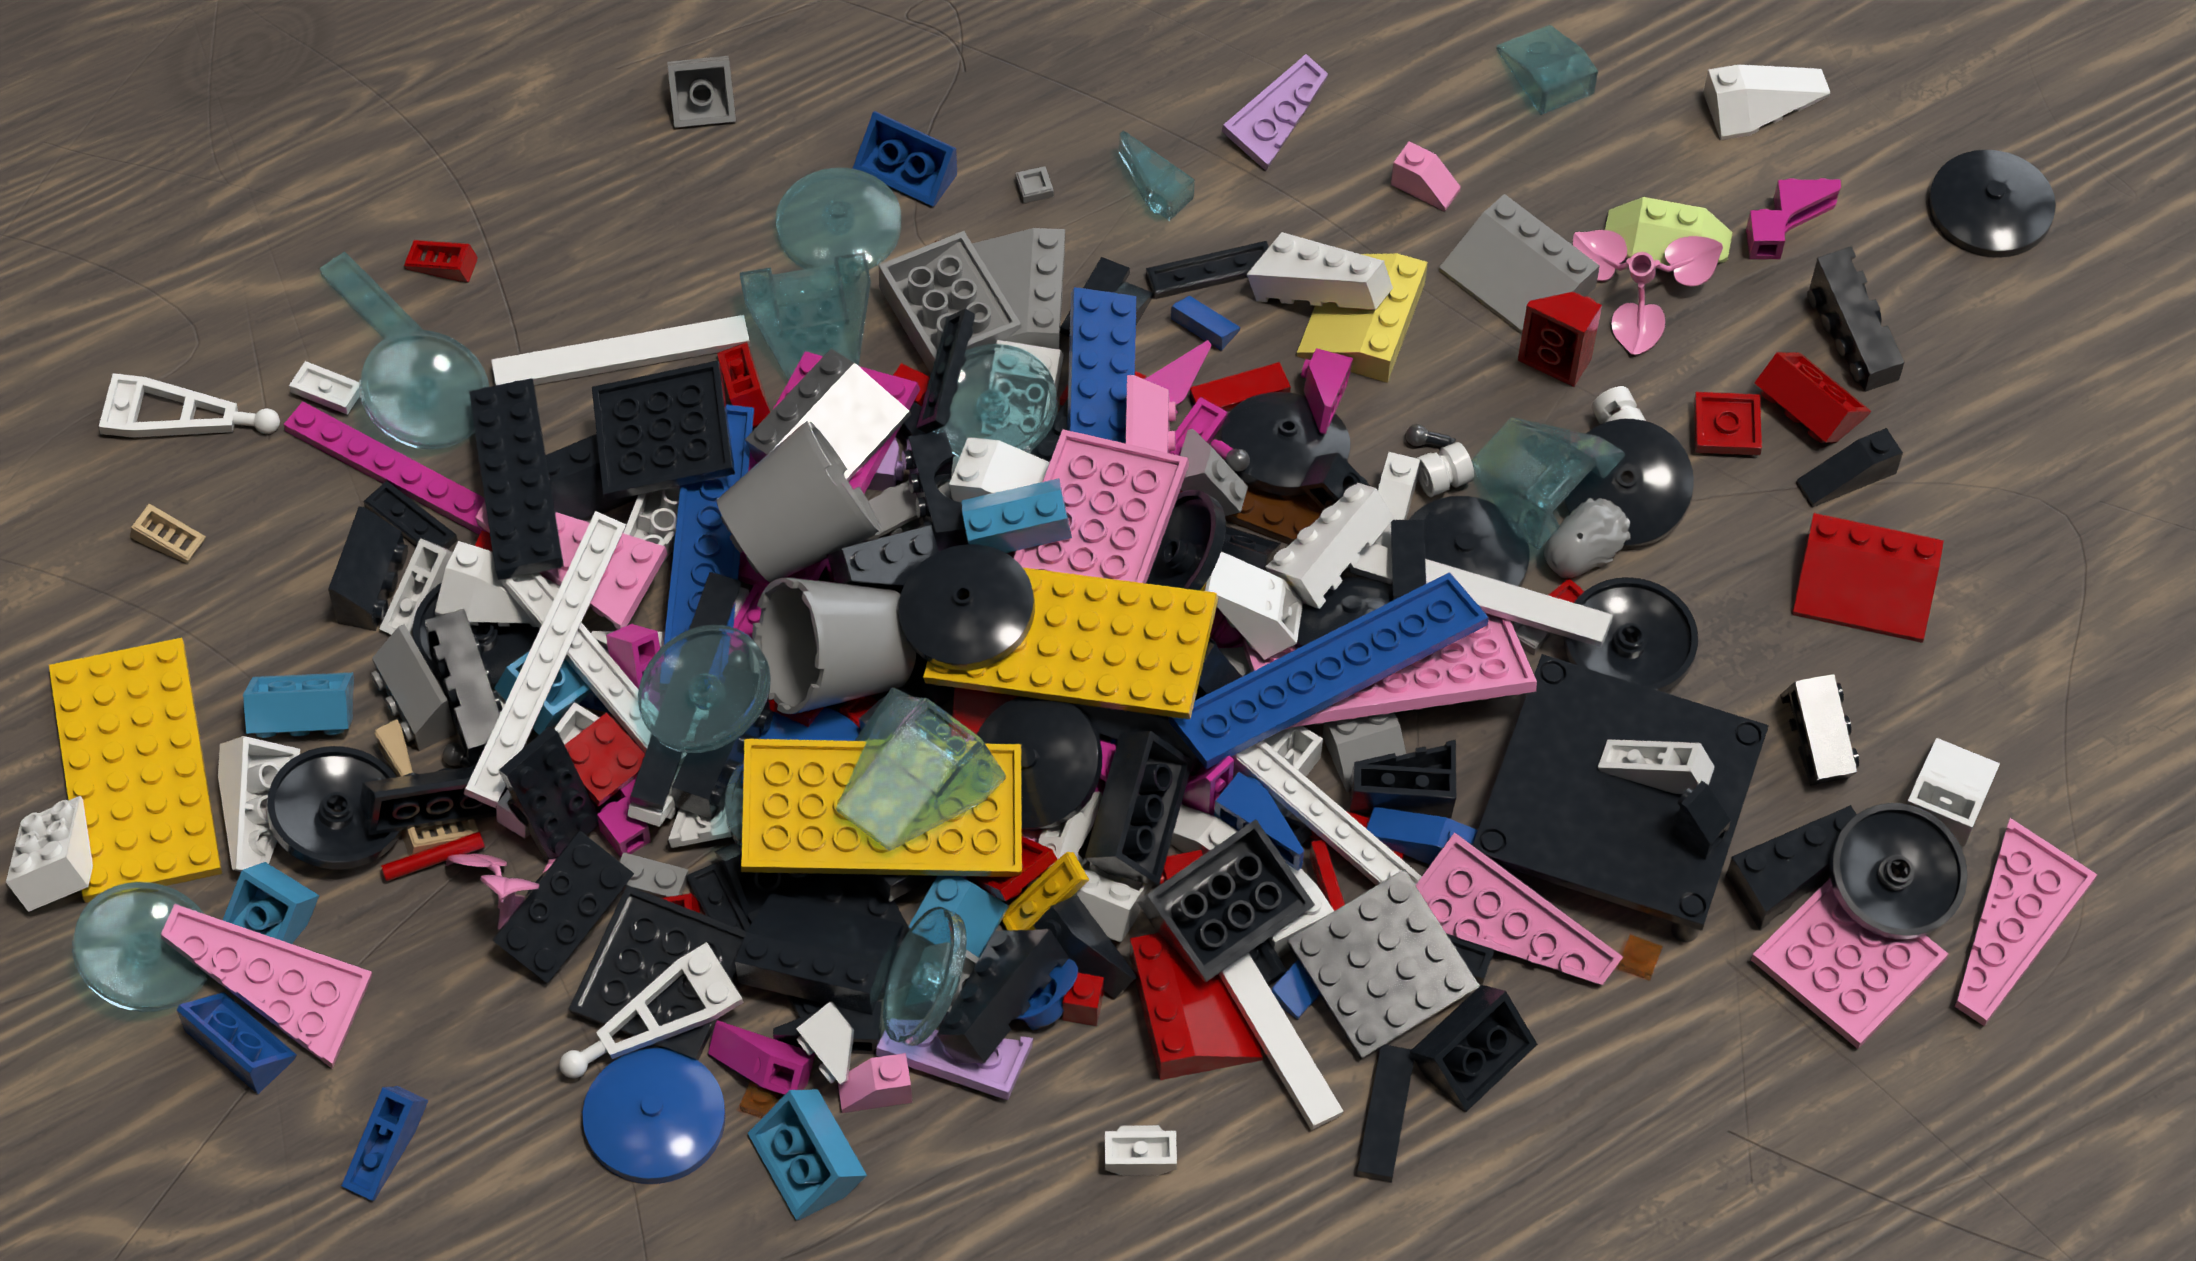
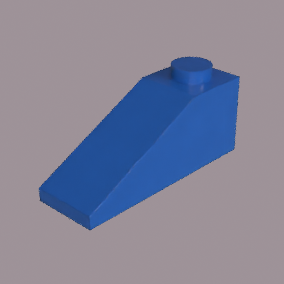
M1238 772L1215 800L1214 816L1237 831L1256 819L1285 862L1299 871L1303 865L1304 849L1273 798L1259 780Z
M1379 807L1373 808L1366 827L1369 832L1389 849L1404 853V855L1431 865L1454 832L1471 845H1473L1478 832L1474 828L1446 817Z
M399 1086L382 1087L342 1187L374 1201L415 1134L429 1100Z

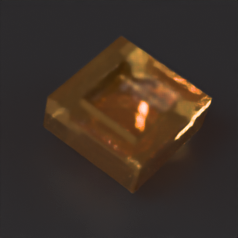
M1630 934L1618 969L1650 981L1663 946Z
M750 1081L740 1103V1110L763 1118L784 1095L763 1088Z

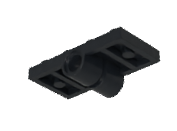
M549 726L498 770L512 796L507 802L509 809L528 828L541 856L547 863L549 859H556L579 830L587 836L599 825L598 812L558 731Z
M579 830L548 870L536 880L535 883L539 884V889L527 892L524 900L501 927L492 941L548 983L635 873Z

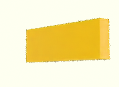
M1066 852L1008 905L1009 908L1002 918L1007 930H1036L1033 925L1052 905L1071 898L1089 881L1074 852Z

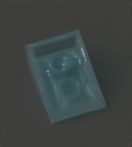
M1551 25L1497 45V51L1540 115L1590 96L1595 92L1598 70L1580 46Z

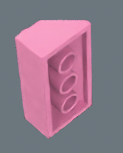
M1127 375L1126 444L1165 453L1175 451L1176 435L1175 431H1170V421H1176V402H1170L1169 390L1135 375Z

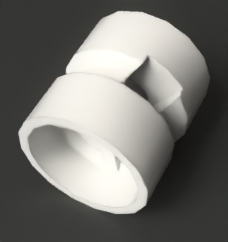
M1627 387L1611 388L1600 394L1592 403L1591 408L1600 424L1617 419H1639L1646 421L1640 409L1636 408L1637 404Z
M1459 442L1441 448L1439 455L1437 453H1427L1417 457V459H1420L1418 480L1424 492L1430 497L1449 490L1450 484L1456 488L1474 480L1475 475L1472 461L1465 447Z

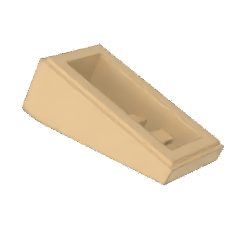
M148 504L131 527L130 538L187 564L206 538V536L151 504ZM153 523L157 526L151 532L150 530H148V528ZM163 528L168 530L163 538L158 536ZM174 534L180 535L174 545L169 542ZM186 539L192 540L185 551L180 549Z
M394 720L376 729L375 737L378 749L396 776L403 777L406 774L413 773L399 721Z
M475 820L461 821L464 828L462 832H459L456 822L402 830V838L408 855L478 832ZM444 825H448L450 834H445ZM434 829L436 836L431 837L429 830ZM417 834H421L422 839H418Z

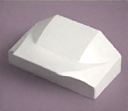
M1159 1125L1120 1126L1117 1131H1105V1170L1123 1176L1161 1175L1177 1169L1176 1131H1163Z

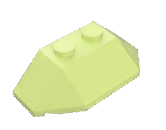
M1642 197L1610 209L1605 230L1618 233L1625 240L1627 259L1631 258L1635 253L1646 252L1652 256L1654 261L1659 260L1660 263L1667 266L1670 265L1665 259V250L1669 244L1679 238L1699 236L1711 238L1722 243L1723 249L1718 263L1728 260L1732 231L1706 208Z

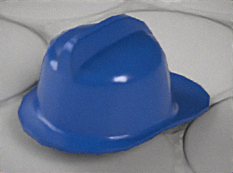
M1068 959L1062 967L1057 965L1049 974L1052 980L1044 990L1037 988L1028 999L1031 1006L1024 1015L1017 1017L1018 1019H1023L1030 1029L1037 1030L1040 1027L1047 1026L1055 1022L1063 1014L1064 995L1074 985L1078 976V967L1071 959Z

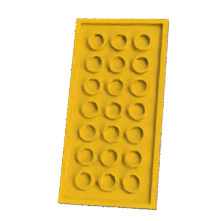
M1023 568L1030 579L1035 597L1033 623L1023 642L1001 661L975 670H951L927 661L923 676L927 684L1191 719L1218 603V596L1215 592Z
M183 638L50 664L49 671L68 800L81 796L83 799L93 869L89 887L82 889L85 903L223 874Z
M745 739L741 872L1013 877L1021 875V744Z

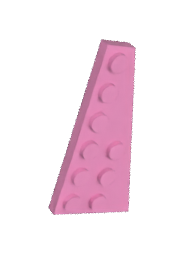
M174 904L161 932V939L333 1069L371 981L372 972Z

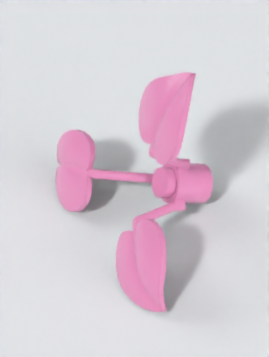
M1609 230L1575 232L1573 236V246L1600 265L1597 281H1608L1613 277L1615 269L1622 271L1629 268L1631 278L1638 283L1639 305L1635 303L1621 305L1614 312L1611 322L1614 336L1631 355H1640L1650 350L1660 340L1665 329V315L1661 307L1655 304L1645 305L1644 286L1653 280L1656 273L1655 269L1658 268L1665 272L1674 271L1676 281L1684 286H1699L1707 282L1714 274L1723 249L1722 243L1714 239L1689 236L1673 241L1666 248L1665 259L1670 266L1660 263L1659 260L1654 261L1652 256L1646 252L1635 253L1625 263L1621 264L1627 257V246L1625 240L1618 233Z
M458 854L448 856L446 860V866L459 863L467 866L486 867L495 873V875L481 876L480 880L498 894V908L500 909L499 930L524 900L525 896L515 895V892L539 889V884L524 879L503 877L500 866H507V862L494 856ZM556 859L548 860L543 873L548 870Z

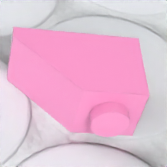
M1410 141L1393 163L1392 186L1444 212L1460 192L1461 186L1438 156Z
M906 1053L870 1058L850 1070L848 1081L843 1085L838 1083L842 1113L912 1103L911 1082Z

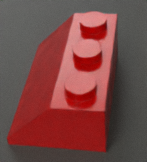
M1575 292L1529 301L1526 306L1518 361L1575 387L1592 360L1602 305L1590 297L1582 296Z
M1776 352L1754 382L1762 389L1760 393L1765 399L1774 404L1778 402L1786 409L1784 414L1796 423L1802 422L1809 428L1808 434L1820 443L1838 442L1871 413L1870 409L1803 354L1798 352Z

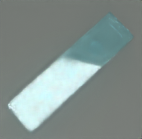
M345 251L319 268L321 276L398 353L423 336L422 328Z

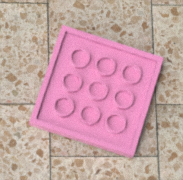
M1829 879L1753 953L1751 961L1859 1049L1947 960L1949 954L1926 935L1914 939H1893L1877 935L1865 929L1843 909L1834 893L1831 879Z

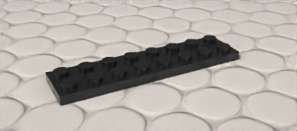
M533 378L469 391L495 571L498 580L564 567Z

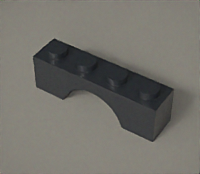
M947 433L908 436L907 450L902 451V464L904 470H909L910 472L909 488L911 494L916 493V512L918 518L923 517V527L932 526L939 551L953 546L969 544L962 513V502L946 497L937 488L944 481L951 479L953 453Z

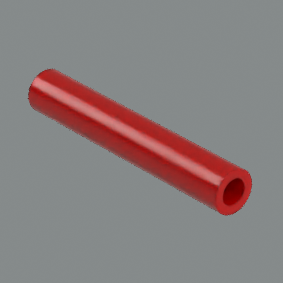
M480 831L383 864L381 867L386 881H390L444 862L448 856L467 854L485 848Z

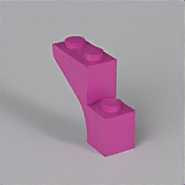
M1794 178L1778 180L1774 195L1775 210H1750L1746 227L1749 259H1781L1785 244V234L1788 231L1836 207L1841 180L1826 178L1817 180H1798Z
M637 777L615 793L619 801L610 802L597 814L600 831L620 857H622L623 852L632 854L651 842L647 823L628 817L629 805L631 803L630 796Z

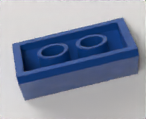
M874 111L852 169L922 202L935 206L957 176V152L953 146Z
M224 992L179 1004L177 1008V1013L185 1032L257 1094L268 1086L297 1056L296 1053Z

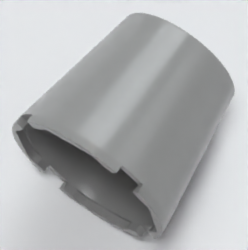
M807 420L717 499V505L722 514L721 519L729 532L732 533L730 536L732 543L740 553L744 551L753 570L756 573L760 572L769 583L827 559V554L845 547L857 545L882 532L880 522L860 487L852 488L843 474L849 469L824 434L812 421L809 422Z
M779 578L772 581L763 591L757 604L762 608L759 623H753L752 647L756 673L765 676L768 698L775 700L778 704L777 710L785 714L802 713L896 690L904 686L912 674L916 660V651L908 643L900 623L899 600L901 594L892 589L796 578Z

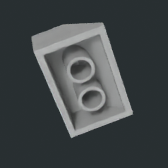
M405 624L398 626L372 657L375 671L371 672V676L378 690L385 689L389 697H386L385 701L393 716L399 714L403 722L400 724L407 742L413 740L420 751L456 734L446 696Z

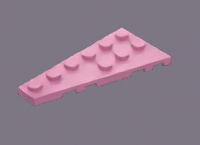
M484 502L475 518L478 525L490 533L486 503ZM556 512L564 567L542 571V573L561 586L590 523ZM622 533L591 600L590 606L593 611L601 617L605 616L614 623L617 629L627 626L668 554L666 547Z
M2011 818L2006 827L1955 1004L1956 1008L1983 1026L1987 1024L2097 877L2096 873Z
M1455 832L1416 884L1417 889L1444 931L1458 938L1601 985L1604 984L1623 958L1622 955Z

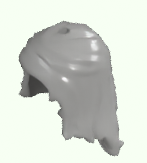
M1589 498L1585 503H1581L1574 509L1570 515L1566 516L1556 531L1547 539L1544 550L1547 564L1561 578L1577 577L1594 567L1600 568L1605 566L1606 563L1613 561L1612 557L1623 548L1624 542L1630 539L1628 531L1630 526L1629 519L1626 518L1621 508L1614 505L1613 502L1598 498L1596 501Z

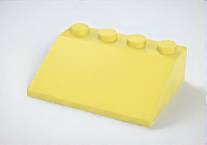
M1398 253L1361 254L1384 261L1393 289L1376 310L1338 307L1336 302L1324 303L1322 306L1315 305L1296 356L1311 360L1317 348L1353 358L1352 373L1388 383L1425 285L1428 262Z

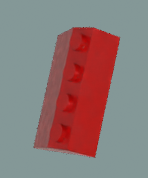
M1813 513L1807 534L1792 615L1923 643L1944 540Z
M1159 933L1130 938V961L1132 969L1138 977L1135 981L1160 1080L1263 1060L1257 1038L1218 974L1204 982Z

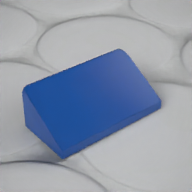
M1191 296L1176 302L1171 307V319L1203 340H1209L1211 345L1221 351L1241 328Z
M1298 960L1271 990L1281 1008L1297 1020L1320 996Z

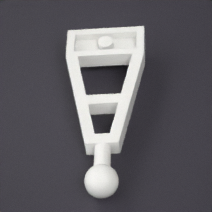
M113 373L99 423L100 434L151 437L233 432L234 426L237 424L255 426L260 433L271 434L278 429L280 418L272 409H261L256 414L238 412L237 403L147 377ZM144 392L184 403L180 420L137 422ZM196 407L224 414L223 418L194 419Z
M706 942L676 960L596 1032L600 1038L598 1042L581 1052L571 1050L563 1054L559 1063L560 1070L568 1078H579L586 1072L590 1062L607 1052L614 1059L710 1023L744 1003L743 999ZM684 973L706 1009L659 1026L647 1005ZM639 1014L649 1031L615 1043L612 1036Z

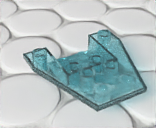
M865 252L834 257L833 265L774 275H772L771 268L739 273L745 305L788 381L805 351L824 356L832 348L859 366L871 285Z
M1511 417L1471 461L1474 473L1515 535L1539 550L1560 527L1552 513L1590 471L1604 479L1621 461L1625 453L1599 436Z
M899 696L877 718L839 800L836 811L891 851L985 801L1006 779V774L979 736L928 698Z

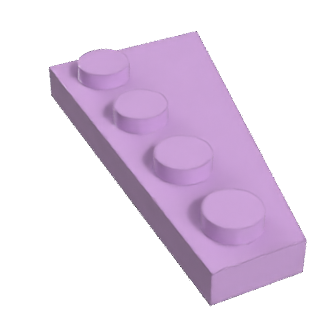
M1305 54L1223 125L1221 131L1266 171L1326 81L1328 73Z
M889 1021L877 1046L876 1056L882 1057L906 1053L907 1063L911 1068L1006 1100L1009 1099L1033 1045V1038L1021 1037L1020 1040L1004 1038L985 1063H956L938 1038V1030H936L935 1026Z

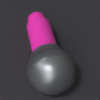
M1217 439L1211 442L1210 446L1226 459L1232 470L1243 471L1248 467L1250 458L1245 450L1233 449Z

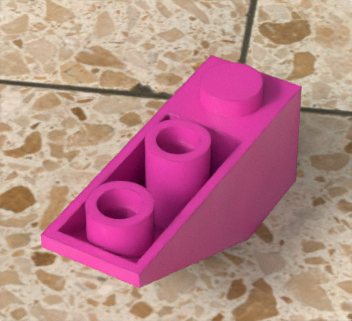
M718 1020L715 1023L708 1052L709 1055L759 1086L783 1095L789 1090H803L808 1085L816 1054L812 1053L809 1056L804 1049Z

